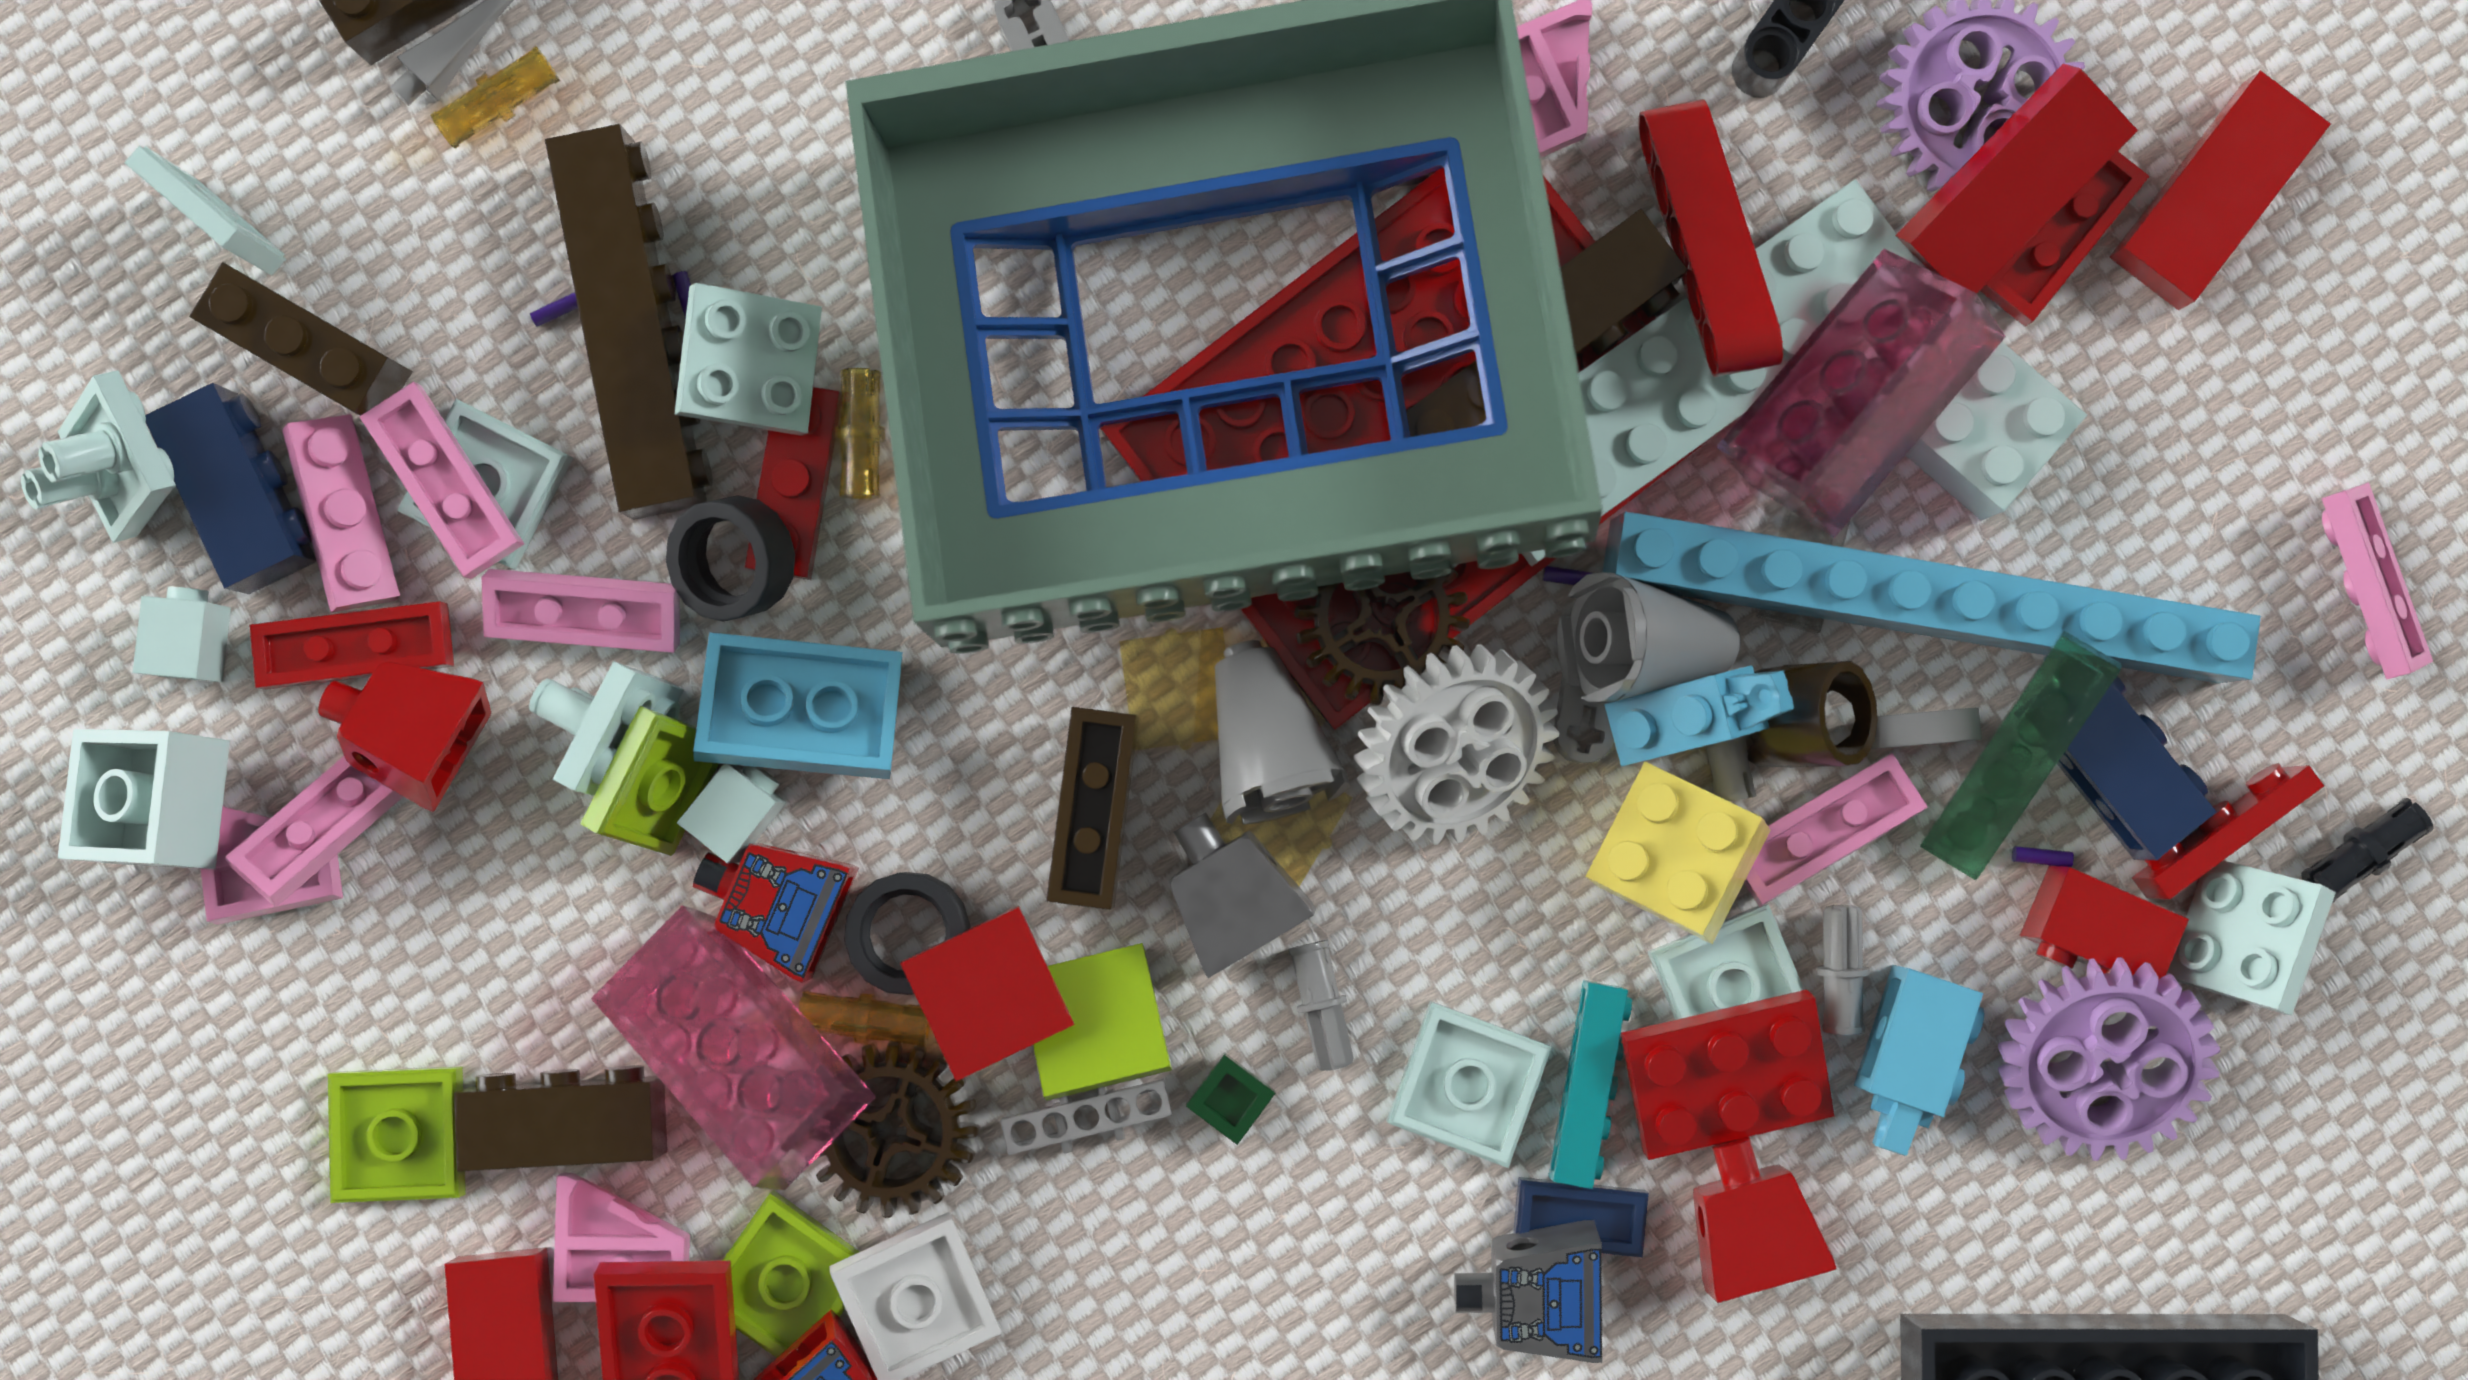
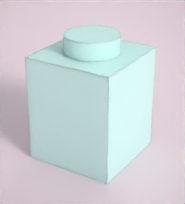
M168 586L166 598L141 596L132 673L223 682L231 607L209 603V591Z
M723 764L677 824L726 863H736L741 861L749 843H755L787 802L774 792L780 783L763 768L745 766L743 768L741 765Z

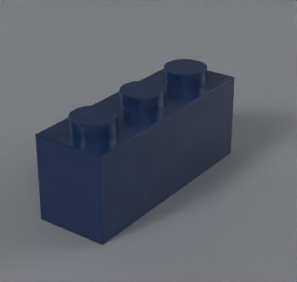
M210 383L145 415L146 424L157 447L163 449L171 460L176 488L224 589L251 594L317 562L309 544L312 541L305 515L299 508H292L283 489V486L288 484L286 472L278 458L270 450L265 451L256 432L257 429L261 428L259 415L244 394L238 395V393L218 384Z
M2094 660L2072 664L2014 710V712L2132 858L2137 860H2158L2217 812L2205 798V795L2208 794V788L2195 771L2184 764L2179 765L2166 750L2164 745L2167 744V738L2161 728L2144 714L2138 715L2123 697L2127 693L2126 687L2114 671L2103 664L2098 666Z

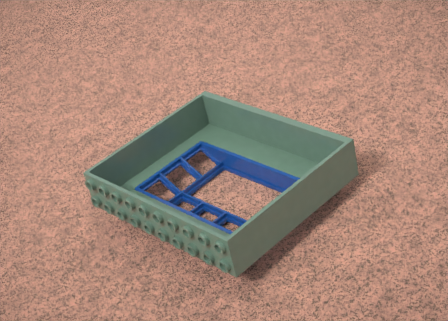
M1298 0L845 81L913 621L940 647L949 646V652L953 654L974 653L988 649V640L1014 636L1016 643H1036L1052 639L1054 637V629L1080 625V631L1084 633L1104 632L1118 628L1120 626V618L1145 615L1148 622H1165L1184 617L1186 615L1185 608L1207 604L1212 605L1213 611H1233L1252 605L1251 597L1278 593V599L1282 601L1301 600L1317 595V586L1344 582L1345 589L1347 590L1369 589L1382 585L1385 582V575L1411 572L1413 579H1430L1449 574L1453 564L1477 561L1479 568H1498L1516 563L1520 553L1544 550L1545 556L1549 558L1566 557L1585 551V543L1596 540L1602 514V505L1512 0ZM1444 168L1454 224V235L1441 242L1388 261H1383L1380 255L1371 200L1373 195ZM1341 200H1350L1352 202L1377 351L1375 357L1101 404L1095 403L1073 253L1075 247ZM973 249L1051 250L1054 255L1061 315L1059 317H987L983 315ZM1459 259L1470 327L1463 332L1404 352H1398L1395 346L1386 292L1387 286L1392 282ZM1062 339L1066 341L1074 405L1071 408H997L993 401L985 340ZM1475 351L1486 412L1485 422L1474 427L1410 437L1401 383L1402 377L1407 373ZM1373 380L1380 381L1383 388L1391 441L1308 454L1300 395L1307 391ZM1271 397L1279 398L1289 457L1207 471L1199 418L1200 411L1206 408ZM1170 414L1179 415L1188 474L1113 487L1106 486L1099 429L1102 426ZM998 431H1078L1087 491L1023 502L1009 501L1006 497Z

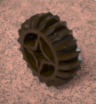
M1451 568V572L1444 576L1430 579H1414L1419 584L1398 594L1387 593L1378 586L1369 589L1353 590L1352 595L1358 606V617L1351 625L1334 637H1332L1330 632L1328 609L1331 596L1340 583L1317 586L1318 594L1310 597L1316 599L1315 606L1300 605L1296 606L1294 610L1295 618L1314 620V628L1305 629L1297 633V643L1309 644L1318 641L1321 648L1307 657L1306 664L1309 668H1314L1327 659L1333 665V668L1322 680L1326 687L1330 688L1333 686L1340 675L1343 674L1351 679L1345 689L1344 696L1346 699L1354 700L1359 694L1361 684L1371 685L1369 693L1370 704L1379 706L1384 697L1383 687L1386 684L1399 689L1406 686L1403 670L1405 667L1409 666L1421 675L1426 670L1427 654L1433 653L1442 664H1446L1447 662L1439 657L1441 651L1449 654L1452 646H1458L1464 651L1465 646L1460 641L1447 637L1449 630L1459 632L1467 630L1470 626L1468 618L1450 616L1449 609L1465 604L1468 601L1467 594L1465 592H1456L1446 596L1443 587L1451 584L1458 577L1457 571ZM1404 572L1411 577V572ZM1430 600L1434 615L1433 633L1428 647L1421 657L1418 658L1410 645L1412 641L1406 631V619L1411 612ZM1405 601L1409 602L1408 605L1401 608L1396 618L1391 622V627L1394 631L1393 636L1392 634L1382 635L1381 627L1377 633L1369 628L1358 636L1353 635V633L1363 628L1371 616L1370 602H1382V610L1386 604L1395 608ZM1375 642L1382 645L1391 657H1395L1401 669L1391 671L1371 670L1354 663L1343 653L1360 644Z
M892 1040L888 1043L885 1061L881 1060L879 1050L874 1043L867 1044L862 1047L864 1067H861L852 1055L846 1054L838 1060L840 1069L846 1078L845 1080L830 1071L825 1072L820 1077L822 1086L832 1094V1097L823 1094H813L808 1099L807 1104L809 1107L825 1115L824 1118H814L803 1123V1131L805 1133L822 1135L823 1138L822 1142L815 1143L806 1149L807 1158L817 1159L825 1155L827 1156L830 1164L824 1166L816 1174V1178L819 1182L823 1183L837 1174L844 1181L834 1192L833 1196L836 1200L841 1202L853 1189L861 1192L856 1203L857 1212L866 1213L873 1204L874 1198L879 1197L881 1198L880 1211L884 1218H891L897 1208V1197H901L907 1212L910 1215L917 1214L921 1209L920 1190L929 1201L937 1204L945 1196L937 1178L952 1186H957L963 1179L962 1173L950 1162L951 1160L960 1163H971L974 1159L975 1151L968 1146L958 1143V1140L974 1138L979 1134L980 1127L978 1124L960 1122L959 1116L975 1110L977 1107L976 1100L974 1098H966L955 1103L952 1094L959 1091L966 1084V1079L963 1078L955 1081L953 1078L945 1085L938 1077L948 1066L945 1057L941 1056L929 1070L922 1067L927 1048L921 1044L914 1047L908 1061L902 1060L903 1048L899 1040ZM877 1077L899 1078L897 1086L890 1094L886 1105L878 1107L864 1103L858 1106L847 1102L853 1091L867 1080ZM917 1086L922 1088L931 1097L938 1108L942 1121L943 1136L933 1133L934 1128L920 1122L916 1116L914 1103L917 1092H915ZM900 1105L897 1116L903 1120V1123L899 1127L906 1126L907 1133L906 1135H900L883 1152L886 1141L880 1134L885 1130L878 1131L877 1122H883ZM842 1122L849 1124L848 1129L862 1135L867 1142L869 1151L865 1164L867 1166L866 1170L850 1155L843 1139ZM909 1151L920 1154L922 1151L937 1156L934 1163L920 1174L904 1179L884 1178L896 1153Z

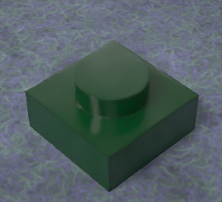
M1224 1052L1188 1100L1186 1107L1238 1145L1276 1094V1091Z

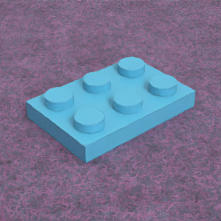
M709 632L693 750L694 761L890 779L903 652Z

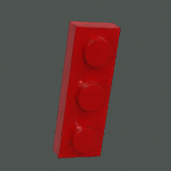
M2118 151L1980 292L2026 327L2031 324L2150 176Z
M813 387L808 433L795 435L768 430L757 499L777 512L790 532L796 555L794 566L795 578L812 579L843 399L840 391ZM749 542L744 568L755 571L756 560L752 545Z
M441 601L249 625L255 688L267 690L371 677L376 667L387 661L428 670L454 667L449 608L447 603Z
M2279 763L2270 765L2246 782L2245 785L2250 790L2233 804L2226 800L2214 805L2213 808L2217 812L2201 824L2196 831L2175 845L2158 860H2144L2148 866L2131 878L2146 898L2170 900L2323 788L2324 784L2310 765L2282 767Z

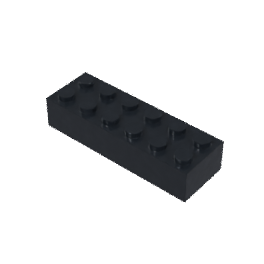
M1900 1314L1901 1380H2319L2318 1329L2286 1314Z

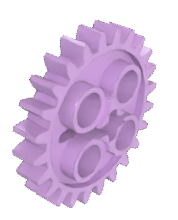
M1950 0L1947 2L1946 14L1937 6L1923 14L1926 28L1920 24L1913 23L1903 31L1911 47L1898 44L1889 51L1888 55L1900 66V69H1889L1880 75L1879 80L1893 87L1894 93L1878 100L1877 107L1893 110L1895 119L1887 122L1880 130L1881 133L1899 132L1902 140L1892 149L1890 154L1892 157L1907 152L1911 153L1914 159L1906 172L1909 177L1926 169L1931 172L1927 184L1928 191L1932 192L1940 189L1985 144L1984 133L1987 126L1995 127L1998 130L2028 100L2021 96L2015 88L2014 77L2017 70L2024 71L2031 76L2034 82L2035 93L2063 63L2081 69L2085 68L2084 62L2066 63L2063 57L2074 45L2075 41L2073 38L2064 39L2057 43L2051 38L2059 23L2056 17L2040 26L2034 23L2038 10L2037 3H2031L2017 14L2014 13V0H1998L1993 9L1991 0H1972L1970 8L1965 0ZM1961 40L1969 41L1977 47L1980 53L1978 69L1969 68L1962 62L1959 56ZM2003 47L2008 48L2011 54L2005 67L1996 74L1983 96V100L1991 106L1975 113L1970 119L1981 100V95L1974 91V89L1988 83L1993 78L2001 60ZM1932 96L1942 98L1948 104L1951 117L1947 126L1939 125L1932 120L1928 107ZM1970 119L1962 140V147L1956 148L1953 141L1959 129Z
M2119 957L2114 962L2111 972L2103 974L2096 960L2089 959L2085 977L2077 978L2068 966L2062 967L2064 985L2056 988L2049 982L2041 979L2038 981L2044 998L2039 1003L2024 997L2018 1000L2027 1018L2026 1020L2006 1019L2005 1025L2011 1037L2015 1040L1998 1043V1049L2003 1060L2007 1062L1998 1067V1072L2004 1085L2008 1086L2004 1092L2012 1109H2019L2017 1113L2026 1129L2036 1127L2045 1145H2049L2059 1138L2066 1155L2072 1156L2082 1143H2085L2093 1161H2098L2103 1154L2105 1146L2113 1145L2119 1158L2124 1160L2128 1155L2129 1143L2138 1141L2141 1147L2147 1153L2153 1152L2151 1135L2159 1131L2173 1141L2178 1138L2171 1124L2177 1117L2188 1122H2196L2197 1117L2189 1105L2191 1100H2211V1094L2200 1080L2219 1077L2220 1072L2211 1058H2208L2220 1053L2219 1045L2213 1036L2209 1034L2214 1029V1026L2204 1010H2199L2201 1005L2190 989L2181 992L2182 988L2172 974L2169 973L2158 980V976L2152 966L2144 962L2132 976L2131 970L2124 959ZM2116 1012H2127L2121 1021L2110 1025L2103 1024L2110 1015ZM2155 1026L2156 1029H2148V1027ZM2061 1051H2073L2067 1059L2061 1062H2049L2055 1054ZM2166 1057L2159 1066L2153 1069H2143L2149 1061L2155 1058ZM2101 1096H2112L2106 1103L2100 1106H2090L2095 1099Z

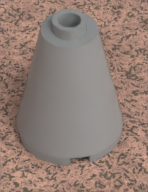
M1606 572L1588 574L1572 587L1568 597L1576 598L1571 614L1570 616H1560L1557 628V654L1563 677L1569 686L1580 687L1584 694H1586L1581 698L1587 702L1611 703L1726 672L1734 664L1741 647V637L1737 625L1728 613L1627 577L1622 578L1615 573Z
M1259 640L1240 642L1225 649L1223 652L1225 658L1215 665L1222 810L1226 822L1233 824L1239 814L1243 825L1280 819L1311 809L1309 800L1314 794L1325 790L1328 801L1339 797L1347 791L1350 784L1347 773L1276 649L1262 647Z

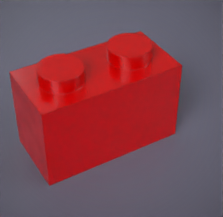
M2048 866L2019 936L2039 944L2035 955L2062 967L2068 966L2073 970L2076 961L2088 965L2089 959H2095L2103 974L2111 972L2114 962L2119 957L2124 959L2131 970L2132 976L2146 962L2152 966L2159 980L2167 974L2189 919L2071 867Z

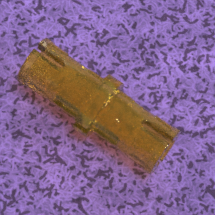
M535 45L531 48V51L491 77L485 72L475 78L477 86L439 111L432 112L430 116L448 143L454 149H457L461 146V143L501 118L504 122L509 121L516 116L515 108L553 83L557 84L561 80L547 58Z
M870 368L842 369L840 371L842 393L841 426H835V441L841 442L839 497L850 498L851 496V499L860 500L880 498V442H885L886 428L880 426L879 396L881 371L876 369L870 370Z
M804 990L799 1001L797 1013L798 1032L826 1033L853 1037L855 1044L867 1045L870 1040L900 1041L903 1044L925 1047L930 1031V1026L920 1005L876 1000L875 994L861 993L859 998L826 995L824 993Z

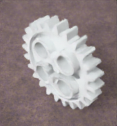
M1477 644L1469 658L1458 646H1452L1448 663L1442 664L1433 653L1427 654L1426 672L1419 675L1409 666L1405 667L1403 670L1407 685L1399 689L1386 684L1383 689L1391 702L1387 707L1370 706L1367 711L1377 721V726L1365 728L1358 732V736L1369 749L1354 755L1355 761L1364 771L1357 777V781L1368 794L1366 797L1368 803L1379 816L1383 817L1392 830L1397 831L1402 828L1413 841H1416L1425 833L1434 845L1440 843L1447 830L1457 843H1460L1464 840L1467 826L1474 825L1483 836L1487 834L1488 818L1495 814L1504 822L1509 821V811L1506 805L1512 800L1527 805L1529 799L1522 790L1527 783L1543 784L1545 779L1535 768L1537 764L1554 761L1555 755L1543 743L1559 737V731L1549 722L1558 712L1546 699L1550 691L1536 677L1537 675L1521 660L1516 662L1505 650L1500 649L1493 656L1483 645Z

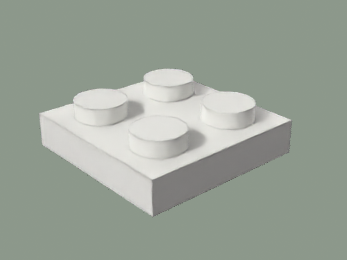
M950 1211L829 1266L831 1277L877 1380H903L1002 1334L999 1323Z

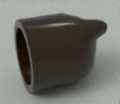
M1852 661L1783 665L1762 668L1754 672L1784 671L1794 709L1769 719L1768 729L1751 733L1754 743L1747 750L1749 762L1757 767L1849 766L1859 764L1869 754L1877 729V703L1871 681L1860 666ZM1831 691L1840 693L1851 703L1855 716L1850 736L1837 745H1834L1826 726L1825 703L1827 693Z

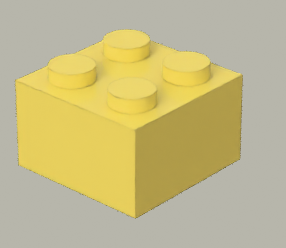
M1644 761L1585 877L1599 888L1713 944L1771 830L1762 817Z

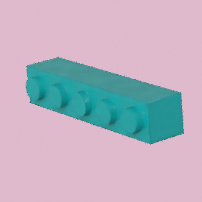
M1583 980L1548 1177L1553 1182L1593 1189L1594 1180L1601 1179L1604 1167V1156L1599 1155L1601 1140L1608 1139L1611 1128V1116H1606L1608 1101L1615 1100L1618 1089V1077L1613 1076L1616 1060L1621 1061L1624 1054L1622 1038L1620 1036L1622 1022L1629 1021L1632 1010V998L1627 997L1628 989Z

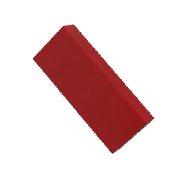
M2063 63L1895 236L1953 295L1968 303L2138 132V129L2081 68Z
M2258 71L2238 88L2109 258L2178 311L2192 304L2198 299L2331 123L2264 72Z
M547 1247L458 1256L445 1263L454 1380H558Z

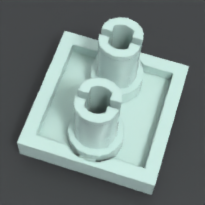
M701 283L691 285L688 295L675 415L795 435L808 433L822 306Z
M119 370L92 377L57 431L61 439L44 442L42 447L39 448L38 453L41 467L24 471L25 474H22L21 477L24 495L34 509L88 496L92 500L113 543L137 537L175 487L174 470L171 460L163 449L156 447L145 424L146 416L142 402L134 392L128 390Z
M615 661L611 664L596 696L577 687L570 689L551 679L543 680L531 697L529 710L575 735L552 780L573 791L595 795L639 706L677 720L680 712V704L678 702L684 689L662 678Z
M2223 860L2200 877L2186 916L2189 921L2167 974H2172L2177 982L2292 1016L2336 892L2320 884Z

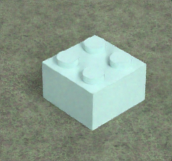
M1988 331L1961 351L1886 439L1982 521L2004 512L2086 418L2087 414L1991 331Z
M73 729L58 859L122 865L216 869L230 740L172 731Z

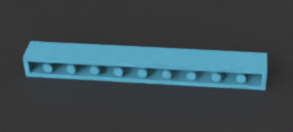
M1626 511L1610 520L1602 571L1615 573L1620 577L1624 576L1679 596L2083 662L2094 660L2097 664L2218 684L2252 680L2261 619L2260 615Z

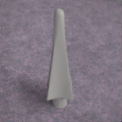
M484 0L433 36L398 55L397 58L407 71L390 86L391 90L408 106L425 90L439 101L475 47L514 0Z

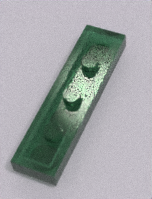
M2063 630L1923 837L1920 847L1976 881L2121 671L2122 664Z

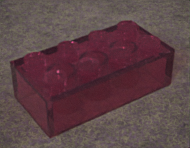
M1883 249L1716 447L1750 486L1835 538L2006 336L1976 293L1889 250Z
M682 905L591 999L753 1188L785 1191L876 1096L747 951L714 928L715 916Z

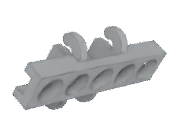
M1161 1079L1120 1090L1111 1089L1106 1091L1105 1087L1097 1089L1098 1096L1070 1103L1068 1096L1059 1098L1060 1102L1054 1103L1053 1106L1001 1118L1000 1122L1008 1155L1056 1143H1061L1063 1153L1065 1154L1073 1152L1071 1140L1114 1130L1117 1141L1125 1139L1123 1127L1172 1116L1165 1080ZM1156 1091L1162 1100L1161 1107L1141 1112L1137 1106L1138 1095ZM1125 1099L1130 1106L1129 1115L1121 1117L1117 1100ZM1106 1104L1108 1105L1111 1120L1107 1117L1105 1112ZM1082 1105H1090L1098 1112L1099 1121L1091 1129L1084 1130L1079 1128L1074 1121L1075 1110ZM1054 1115L1058 1132L1046 1134L1043 1129V1120L1045 1117ZM1028 1121L1034 1125L1036 1130L1035 1138L1019 1142L1013 1140L1011 1135L1013 1125Z

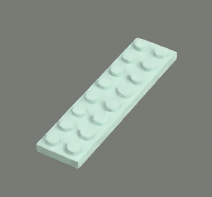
M1856 179L1755 249L1781 329L1783 361L1780 365L1713 377L1707 364L1686 297L1578 373L1602 505L1601 516L1931 280L1908 248L1895 236L1897 233ZM1544 550L1522 553L1531 567L1546 557Z

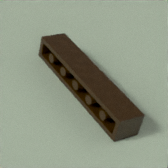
M621 124L545 139L548 160L618 512L636 520L689 509L693 505L707 502L704 487L712 486L713 484L711 466L705 449H696L692 425L700 424V419L675 415L684 335L679 325L672 326L667 303L676 301V293L668 265H659L655 242L663 240L664 234L661 218L655 203L647 204L643 181L651 179V167L645 146L642 141L635 142Z

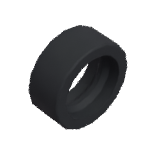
M736 495L693 505L677 518L667 540L666 565L671 584L685 605L704 618L725 622L767 611L785 596L793 580L796 555L790 532L777 512L758 499ZM717 522H732L744 532L752 545L756 560L755 576L748 592L737 596L730 594L718 584L710 572L706 556L707 540L713 526Z
M900 872L875 880L857 895L846 916L844 942L851 964L867 983L886 993L913 995L914 992L904 971L885 964L874 951L870 932L871 922L878 909L888 900L901 895L920 896L931 902L942 915L946 928L945 940L969 930L971 925L963 901L948 884L929 874Z

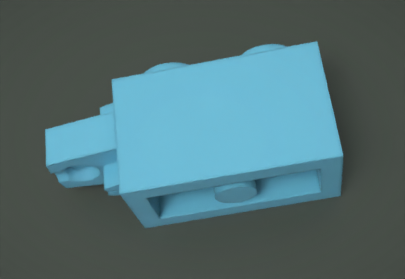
M1751 665L1604 704L1621 767L1768 729L1769 719L1794 709L1784 671L1754 673L1753 666Z
M1892 965L1853 1085L1873 1093L1870 1109L1881 1112L1872 1142L1875 1146L1907 1156L1918 1125L1929 1128L1934 1115L1944 1117L1947 1106H1953L1957 1102L1965 1080V1071L1960 1068L1967 1043L1973 1044L1977 1040L1984 1022V1009L1979 1007L1983 993L1910 968Z

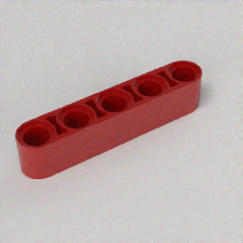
M1701 99L1641 111L1639 114V136L1642 152L1671 247L1688 269L1681 279L1713 377H1721L1780 365L1783 361V341L1780 325L1707 102Z

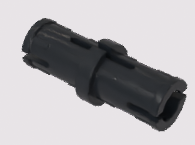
M2403 798L2398 804L2389 809L2387 813L2365 828L2355 827L2346 833L2343 837L2344 843L2338 846L2336 850L2302 871V880L2323 885L2336 892L2333 902H2335L2348 889L2369 875H2381L2391 866L2390 860L2409 845L2429 834L2434 829L2433 823L2419 804L2416 802L2412 804L2411 799Z

